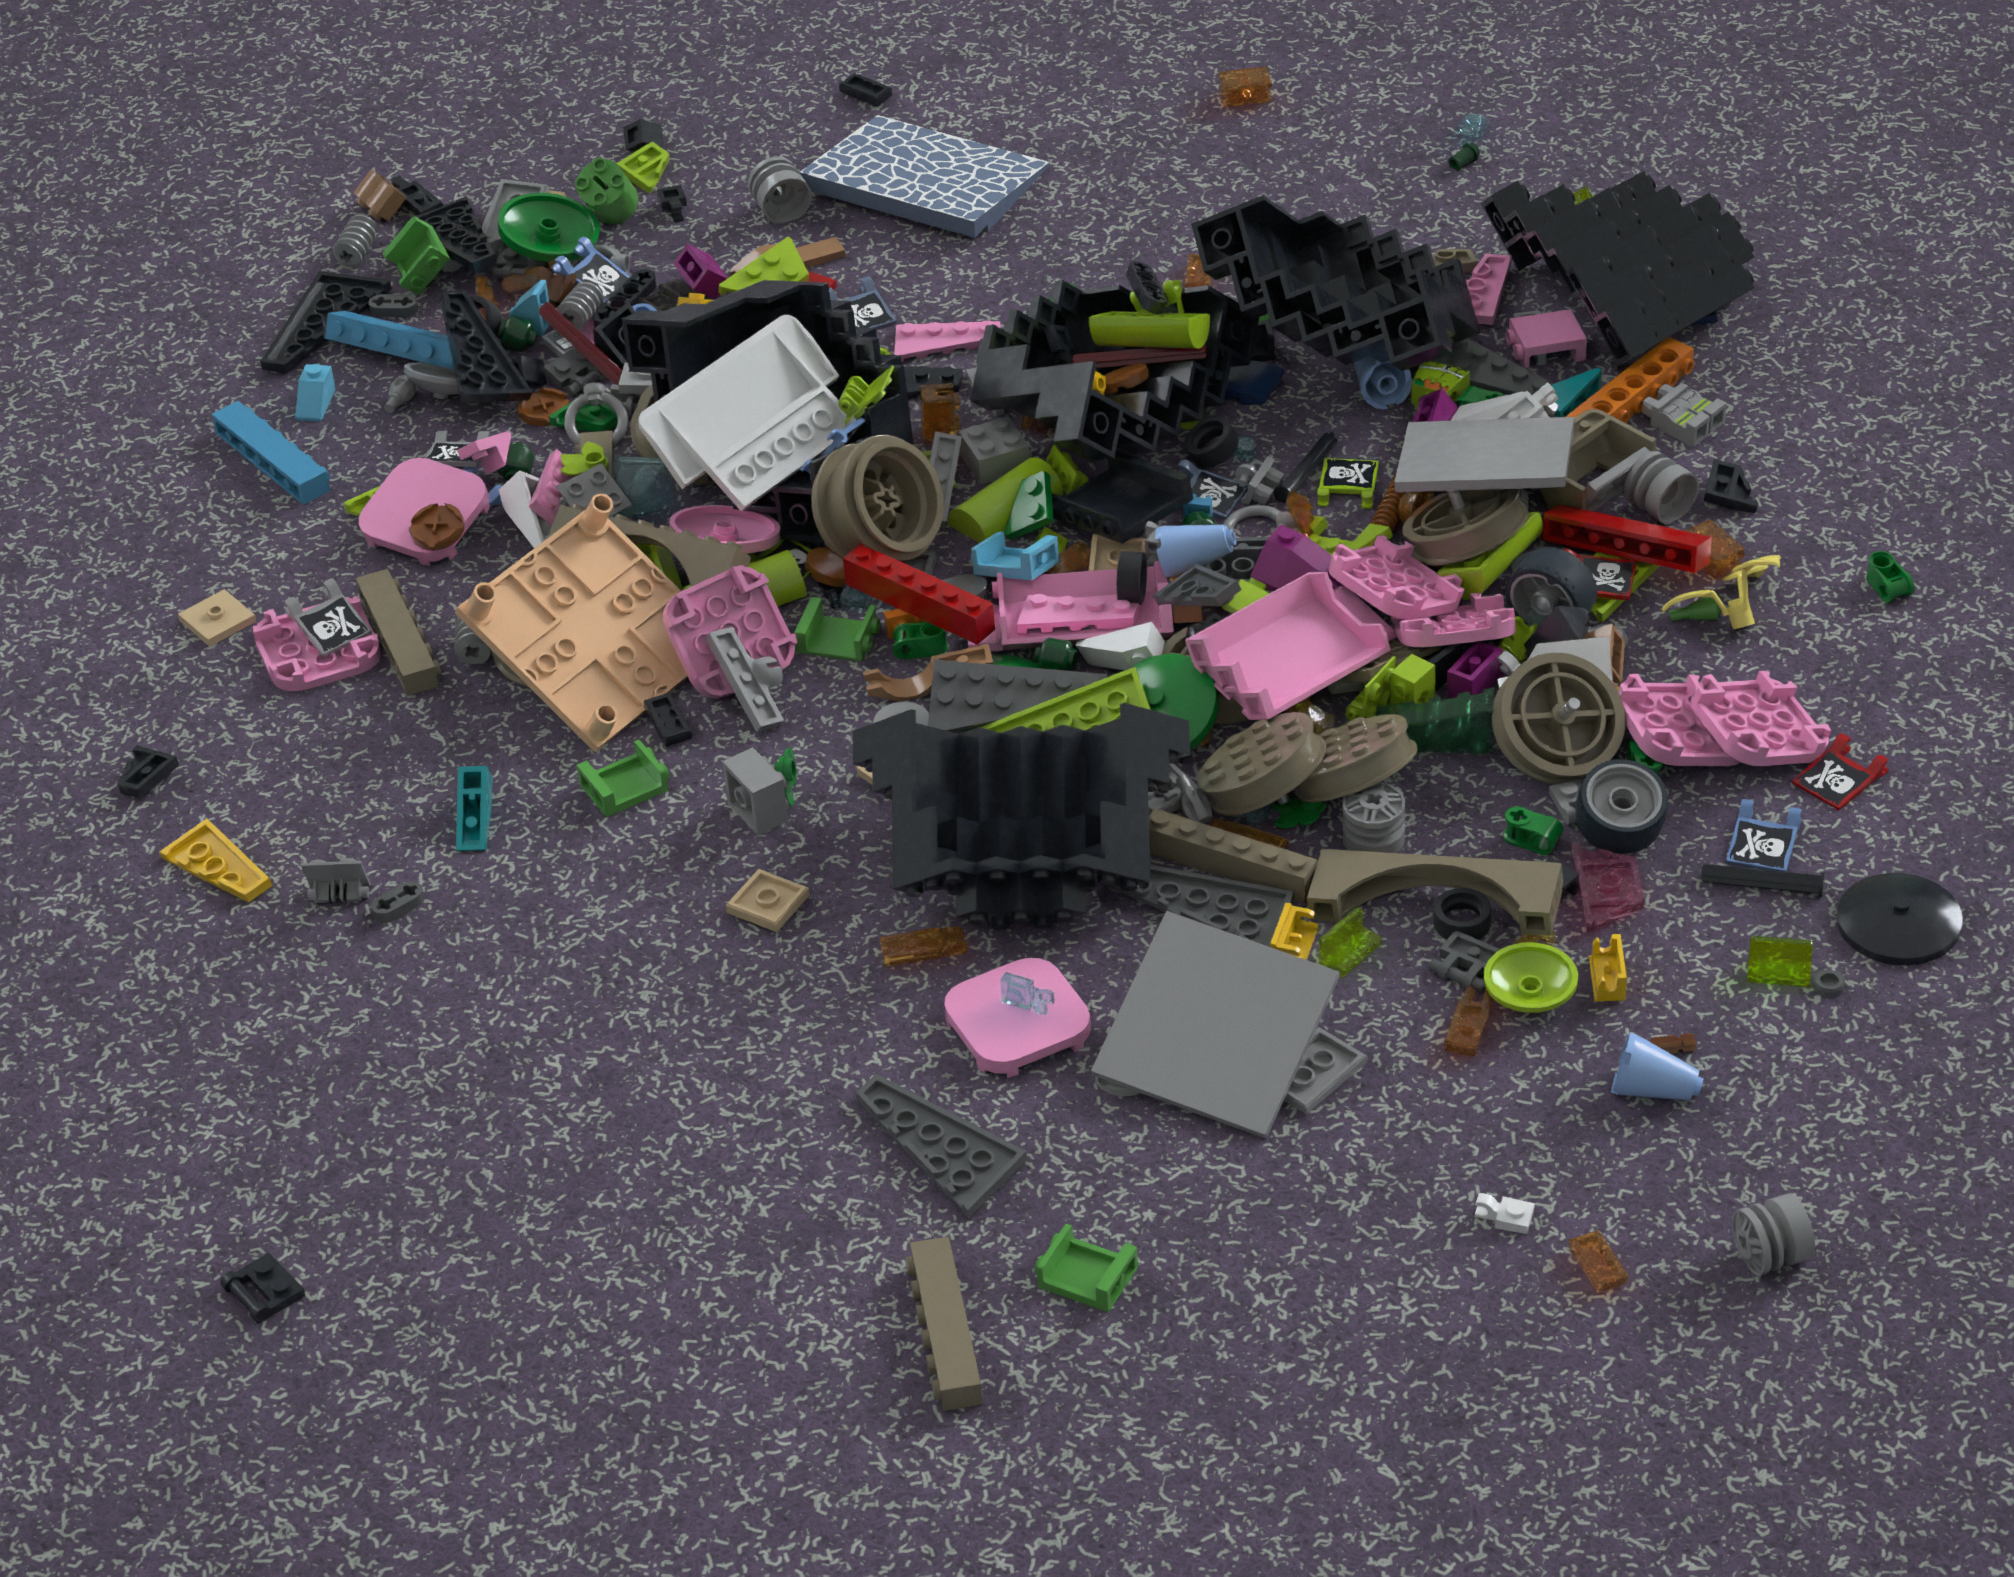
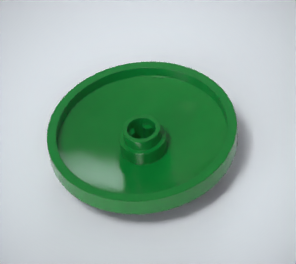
M529 193L515 197L503 205L498 216L497 230L503 242L515 252L534 260L555 262L559 256L566 257L568 261L582 258L583 256H579L574 251L581 237H587L595 248L598 243L600 225L594 213L574 199L552 193Z
M1161 654L1137 663L1133 667H1136L1150 709L1189 720L1190 750H1192L1209 733L1218 714L1219 692L1214 686V679L1207 672L1201 674L1194 667L1191 657L1181 654Z

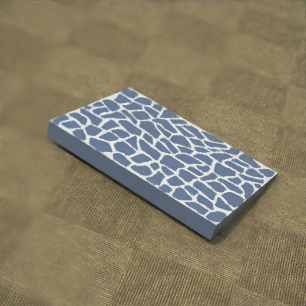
M877 115L799 173L808 184L811 192L976 238L982 230L989 231L1049 167V162Z

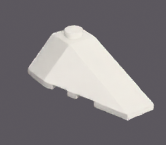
M519 470L499 489V493L506 513L532 546L536 548L547 539L551 526L528 507L540 478Z

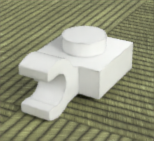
M1479 1193L1474 1217L1495 1220V1228L1527 1234L1535 1203L1504 1196L1501 1203H1499L1491 1195Z

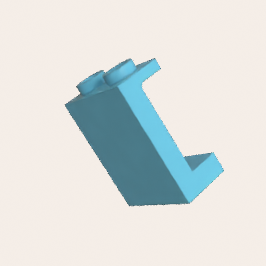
M997 532L974 546L971 550V563L973 564L974 575L997 577V573H1002V578L1033 580L1060 562L1057 536L1047 535L1028 548L1022 549L1006 547L1004 532Z

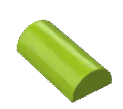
M1112 311L1089 317V326L1092 339L1098 346L1200 349L1204 346L1209 334L1210 315Z
M1030 457L951 510L948 514V525L981 543L993 534L1005 531L1023 479L1041 471H1046L1051 476L1052 493L1063 496L1061 481L1048 463L1040 458Z
M1529 512L1524 525L1513 536L1499 544L1496 549L1484 552L1461 563L1445 564L1437 574L1442 577L1457 574L1462 579L1460 586L1465 590L1461 599L1471 600L1470 593L1482 594L1512 564L1513 560L1521 555L1540 536L1542 532V519L1539 512Z
M789 550L749 563V568H753L760 574L764 573L770 581L767 583V586L777 607L807 596L802 574ZM691 584L683 587V590L691 587Z

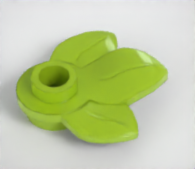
M588 441L583 445L581 454L560 455L564 466L561 469V473L569 476H577L601 463L605 469L609 466L608 458L604 455V449Z

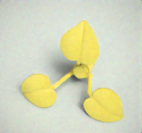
M1768 555L1734 567L1732 569L1733 573L1724 577L1723 582L1737 578L1740 598L1728 601L1729 607L1727 608L1713 590L1710 591L1708 589L1676 596L1663 606L1662 612L1664 614L1672 605L1686 599L1710 597L1717 603L1723 616L1729 615L1733 630L1755 624L1748 600L1747 576L1759 578L1769 567L1768 565L1780 567L1781 557L1780 555Z

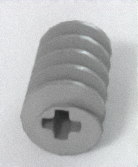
M359 214L352 216L333 247V255L341 265L353 268L361 265L362 260L376 238L378 226L370 217Z
M582 282L573 288L556 309L581 331L594 312L603 304V294L596 285L590 282Z
M456 615L455 654L457 658L466 664H483L490 656V648Z

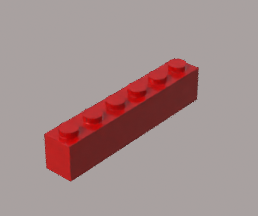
M1560 504L1544 513L1543 540L1692 573H1696L1710 564L1711 536Z
M863 544L858 545L843 558L845 584L977 645L995 631L993 603L874 549H870Z

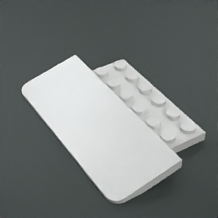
M782 315L642 411L638 418V425L681 489H684L707 472L742 512L798 472L807 460L813 461L823 454L833 442L831 439L829 441L826 439L833 429L844 430L854 423L856 419L853 417L849 422L844 423L847 414L840 409L838 405L839 400L827 388L838 379L839 374L819 345L795 317Z

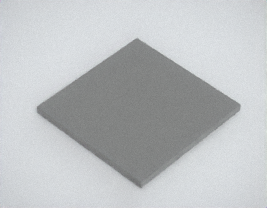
M1574 417L1408 422L1394 482L1395 492L1566 486Z
M1166 911L1091 1069V1073L1095 1077L1242 1131L1267 1138L1340 977L1339 971Z

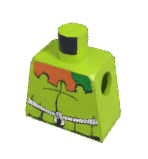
M1431 360L1420 364L1412 382L1411 403L1415 404V410H1417L1421 397L1441 388L1444 389L1454 402L1463 390L1470 386V371Z

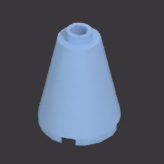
M1371 356L1354 362L1361 394L1365 401L1374 408L1388 409L1385 405L1394 403L1399 405L1409 395L1412 388V378L1409 369L1401 371L1393 366L1390 360L1380 363Z
M1226 525L1161 526L1155 530V540H1161L1160 548L1156 549L1166 578L1179 577L1195 564L1204 567L1231 553L1233 546L1236 545L1235 533L1233 529H1228Z
M1629 1033L1620 1056L1611 1093L1625 1096L1690 1101L1692 1095H1699L1703 1078L1698 1077V1069L1639 1035Z

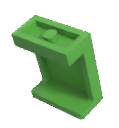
M414 215L383 251L384 257L396 264L403 277L399 281L400 285L416 295L422 293L450 259L433 226Z
M640 740L634 741L635 753L596 771L588 761L577 764L580 786L606 817L668 791L667 780L670 778L667 767L664 763L660 764L656 760L650 747L646 748Z
M1065 1224L1060 1233H1056L1053 1236L1050 1248L1045 1255H1041L1035 1264L1034 1271L1037 1274L1038 1287L1109 1312L1138 1268L1137 1247L1125 1243L1119 1253L1074 1238L1073 1226Z

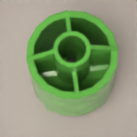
M601 157L596 158L582 169L575 180L578 195L589 210L594 213L597 220L603 223H623L637 209L639 200L637 190L619 165L611 160H605Z

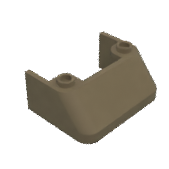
M1586 410L1574 418L1566 486L1538 488L1546 505L1551 509L1560 504L1586 510L1587 488L1578 484L1577 481L1597 467L1606 471L1610 470L1644 446L1650 452L1656 451V439L1602 410Z

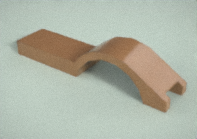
M837 237L796 248L806 268L846 257L845 249ZM776 244L763 245L752 250L729 270V274L732 276Z
M989 644L931 656L929 665L921 673L910 678H890L882 674L878 668L864 671V680L870 683V686H866L869 696L894 701L922 698L932 690L934 660L994 665Z

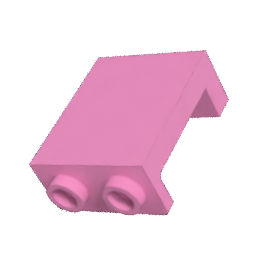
M1571 309L1510 318L1509 329L1505 333L1508 345L1512 346L1514 357L1520 361L1523 368H1529L1530 357L1533 355L1566 350L1570 351L1575 362L1586 360L1587 338Z

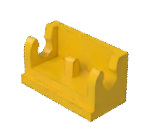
M1285 903L1270 947L1307 960L1318 931V924L1311 921L1306 922L1301 917L1314 918L1315 912L1307 908L1292 906L1291 903Z
M1612 934L1610 946L1607 948H1601L1600 940L1596 937L1592 942V955L1588 957L1594 1002L1626 1000L1627 976L1621 934Z

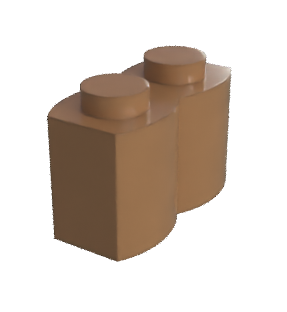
M370 169L353 192L358 197L356 202L369 210L368 213L379 221L384 218L389 222L407 198L373 169Z

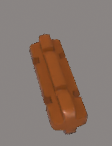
M1692 1033L1680 1034L1678 1038L1676 1035L1651 1037V1041H1649L1670 1054L1679 1053L1678 1050H1682L1685 1053L1693 1052L1696 1049V1040Z

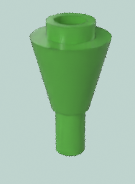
M1703 597L1688 604L1687 607L1669 610L1671 621L1686 618L1719 620L1718 615L1722 614V611L1714 599Z

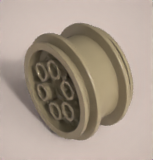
M876 435L863 440L859 444H848L834 450L826 457L814 480L812 511L815 524L824 542L841 559L860 544L900 562L914 559L929 548L940 528L943 518V492L934 467L919 449L895 436Z

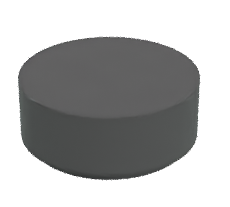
M1820 971L1814 976L1813 989L1818 995L1825 998L1838 997L1844 992L1845 978L1837 971Z

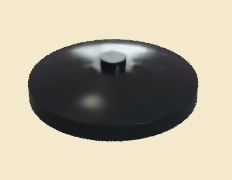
M1884 873L1862 879L1845 891L1838 904L1837 926L1843 939L1860 954L1886 964L1917 965L1938 959L1955 946L1962 930V911L1953 895L1939 884L1912 874Z

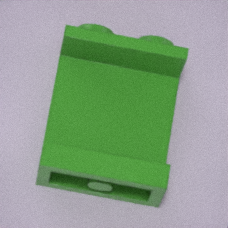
M811 597L794 632L797 640L796 652L862 661L865 653L871 651L873 635L878 634L881 621L877 617L876 606L870 605L863 621L823 615L822 598Z

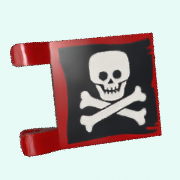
M1562 549L1579 558L1591 571L1597 584V598L1629 601L1637 561L1579 555L1570 549Z
M1839 734L1830 748L1792 780V784L1840 810L1873 781L1881 778L1888 772L1889 768L1885 765L1889 762V759L1878 755L1874 758L1868 769L1844 756L1851 749L1847 745L1851 738L1845 734Z

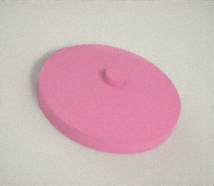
M706 505L690 507L676 512L669 521V527L676 530V533H682V530H686L698 535V538L704 539L705 536H711L720 540L722 544L732 541L743 546L742 551L746 554L767 550L775 546L780 538V525L774 518L758 511L743 510L741 512L740 510H733V506Z

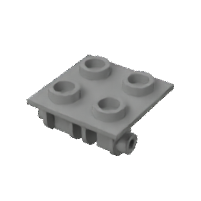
M602 463L556 486L562 495V498L559 499L560 505L571 507L572 504H578L587 508L593 496L601 493L608 495L613 501L610 517L632 506Z
M344 858L339 862H326L325 860L317 859L310 861V863H301V868L311 887L307 892L308 901L330 903V888L332 903H336L337 888H340L341 902H345V896L347 902L363 901V898H369L368 886L371 883L361 861Z

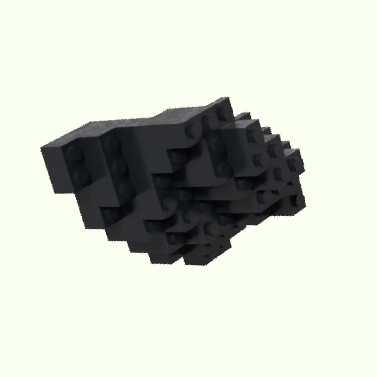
M1642 171L1625 182L1623 181L1611 189L1609 187L1577 205L1574 203L1576 199L1573 192L1569 188L1566 189L1564 184L1532 201H1529L1530 194L1525 185H1521L1518 180L1492 194L1481 203V206L1508 254L1511 255L1517 270L1520 271L1543 258L1553 278L1561 276L1573 298L1580 295L1616 361L1610 363L1613 368L1755 288L1752 274L1748 269H1744L1742 265L1755 258L1753 246L1747 238L1744 239L1740 231L1741 225L1734 215L1732 216L1730 212L1722 215L1719 201L1712 197L1710 193L1682 207L1680 204L1682 199L1676 189H1672L1668 185L1656 192V184L1653 178L1647 175L1645 171Z
M1262 195L1191 224L1204 273L1215 280L1228 275L1232 276L1240 310L1243 314L1253 320L1268 314L1272 328L1294 342L1302 340L1303 343L1325 357L1334 355L1335 359L1345 365L1371 356L1380 363L1390 360L1393 366L1404 371L1451 353L1448 338L1457 343L1481 333L1461 261L1456 258L1435 266L1430 246L1427 244L1404 252L1399 231L1394 229L1374 237L1369 218L1366 215L1340 224L1324 211H1319L1298 220Z
M763 280L706 304L683 303L665 311L642 310L622 318L629 372L651 374L654 401L657 402L780 316H793L811 334L839 374L838 379L827 387L838 400L851 377L859 376L870 385L892 365L894 366L890 375L892 381L884 389L885 395L876 404L871 402L867 405L865 413L861 416L865 422L845 445L859 444L863 440L876 435H891L911 445L914 444L904 365H902L901 356L881 355L876 328L856 327L851 301L830 300L828 283ZM829 454L822 457L820 455L809 462L811 474L805 470L803 472L799 470L747 507L745 511L777 513L780 525V539L825 543L813 517L812 488L816 475ZM707 474L708 482H715V481ZM733 503V510H739V508Z
M1064 280L1055 281L1052 300L1042 295L1032 296L1030 309H1027L1026 314L1017 309L1009 310L1007 323L1004 324L1003 329L994 324L986 325L976 360L978 365L970 401L988 411L1012 408L1029 418L1035 417V419L1056 429L1053 442L1089 461L1114 459L1116 447L1131 455L1153 453L1156 451L1159 438L1178 437L1181 423L1201 421L1203 407L1223 405L1230 367L1246 366L1251 363L1259 318L1253 320L1241 312L1238 302L1209 285L1182 288L1181 301L1184 313L1210 315L1209 334L1205 342L1206 358L1146 364L1150 373L1147 380L1133 388L1125 389V387L1121 386L1117 387V393L1102 395L1092 389L1095 371L1105 375L1124 366L1096 369L1097 363L1094 361L1066 364L1065 361L1063 365L1053 366L1056 354L1052 353L1046 344L1044 328L1052 324L1067 327L1074 349L1071 352L1072 357L1075 354L1145 348L1098 346L1094 343L1090 333L1089 317L1112 311L1137 312L1130 299L1131 291L1121 285L1080 290Z
M1127 703L1120 704V718L1087 730L1060 725L1042 732L1019 726L999 733L977 727L957 734L916 723V710L910 709L853 731V765L864 767L865 771L872 772L873 792L883 794L886 799L892 800L893 889L905 892V895L908 897H920L923 895V892L928 890H946L949 895L956 896V917L968 919L970 924H990L992 929L997 930L1008 929L1010 924L1027 922L1034 923L1036 928H1050L1055 922H1069L1073 920V917L1086 913L1085 892H1092L1097 886L1117 885L1120 886V890L1134 891L1138 889L1139 885L1149 883L1148 792L1157 791V787L1169 784V764L1176 763L1179 758L1190 755L1189 720Z

